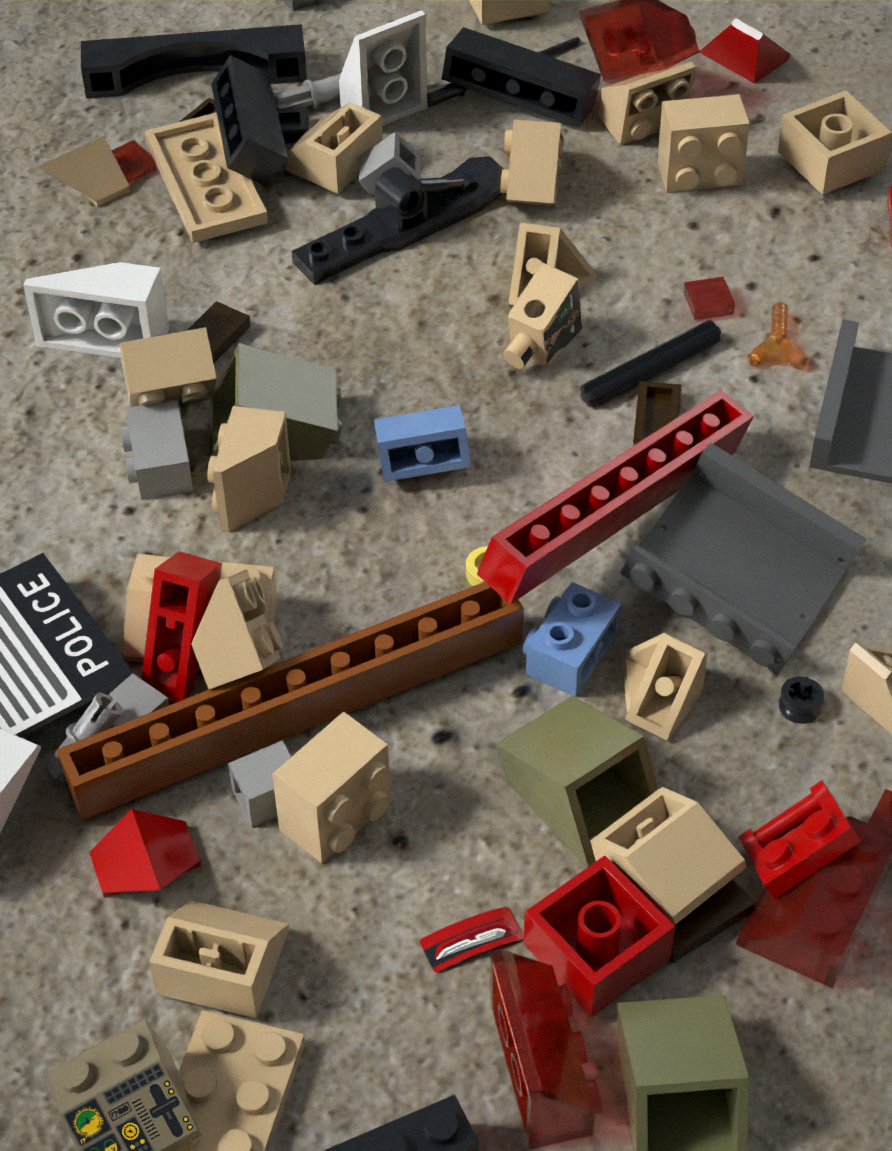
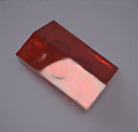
M613 0L578 10L603 81L665 70L700 53L696 42V33L690 25L688 16L659 0Z
M852 816L847 818L861 839V842L776 899L764 887L736 942L737 946L832 989L892 866V833Z
M502 949L490 951V1007L529 1150L593 1136L595 1114L602 1112L601 1096L595 1079L587 1081L582 1064L588 1062L587 1051L581 1031L572 1032L568 1017L573 1016V1004L567 984L558 985L553 965Z

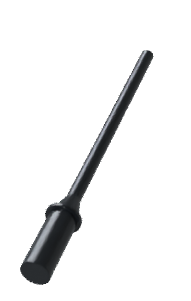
M572 38L538 53L550 56L580 44V38ZM448 83L427 92V106H434L456 96H464L468 88Z

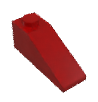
M180 551L154 569L141 675L143 681L168 697L169 705L190 697L199 667L191 643L220 580L222 563Z

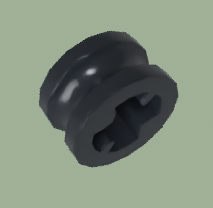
M801 676L785 681L781 688V697L779 698L781 714L787 720L800 724L810 723L817 719L821 713L824 701L822 686L813 679ZM797 695L800 699L793 700V696ZM809 698V699H810V702H809V703H805V702L803 701V700H806V699Z

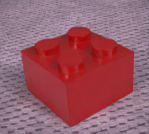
M603 856L524 912L523 945L578 1004L593 1017L671 959L675 925L606 856Z

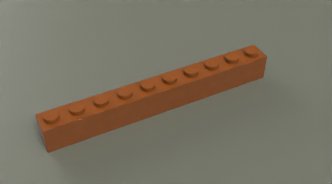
M486 582L467 588L268 666L261 671L217 686L59 748L56 751L65 785L81 819L85 820L331 721L342 712L348 714L522 644L524 607L519 600L510 605Z

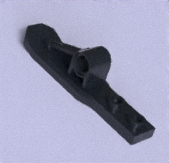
M490 156L468 158L454 171L439 178L417 179L411 174L407 175L400 168H390L383 172L376 182V208L372 209L366 216L292 250V263L315 285L379 253L400 250L482 211L501 195V174L504 168Z

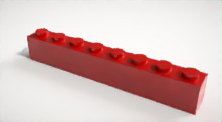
M718 391L492 536L477 575L511 605L678 492L693 473L701 454L710 442L730 455L734 454L754 416L724 391Z

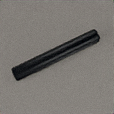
M707 320L584 383L580 387V397L588 407H595L639 384V381H645L718 343L721 340V329L712 320Z

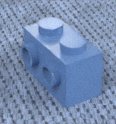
M460 405L374 419L384 482L471 467L466 427Z
M571 582L561 597L555 596L546 611L545 621L540 628H533L525 639L523 654H526V675L577 697L619 634L622 603Z

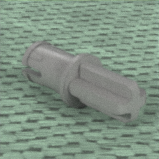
M339 73L313 82L307 79L303 82V86L275 93L276 109L310 106L313 110L319 104L340 99L339 78L341 74Z
M97 693L77 724L73 723L66 729L67 737L59 748L108 730L116 718H119L123 712L120 704L117 702L109 709L107 707L113 701V698L103 693ZM56 751L48 762L47 768L52 778L64 782Z

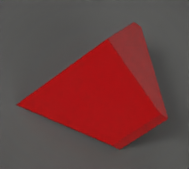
M734 18L731 25L699 51V53L752 83H756L787 62L791 56L788 51L766 35Z
M131 809L89 852L104 898L121 892L161 890L184 872L201 866L200 858L186 821Z

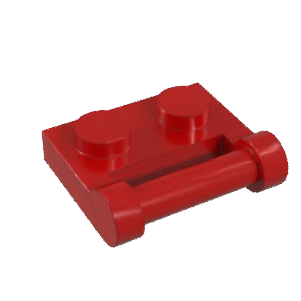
M823 780L809 788L811 794L756 831L750 828L738 836L761 881L774 899L861 842L838 801Z

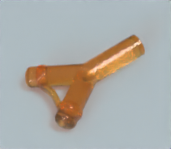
M779 302L773 305L771 334L748 354L747 361L750 365L756 367L763 362H783L791 364L800 370L808 364V358L803 351L799 350L787 336L789 311L787 304ZM777 349H779L780 352H781L783 355L772 354V353H774Z

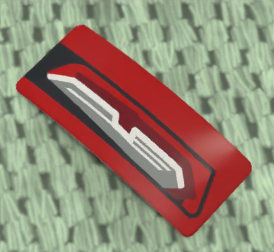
M502 907L477 914L444 927L422 938L420 944L433 971L438 973L481 952L523 940L524 936L510 909Z

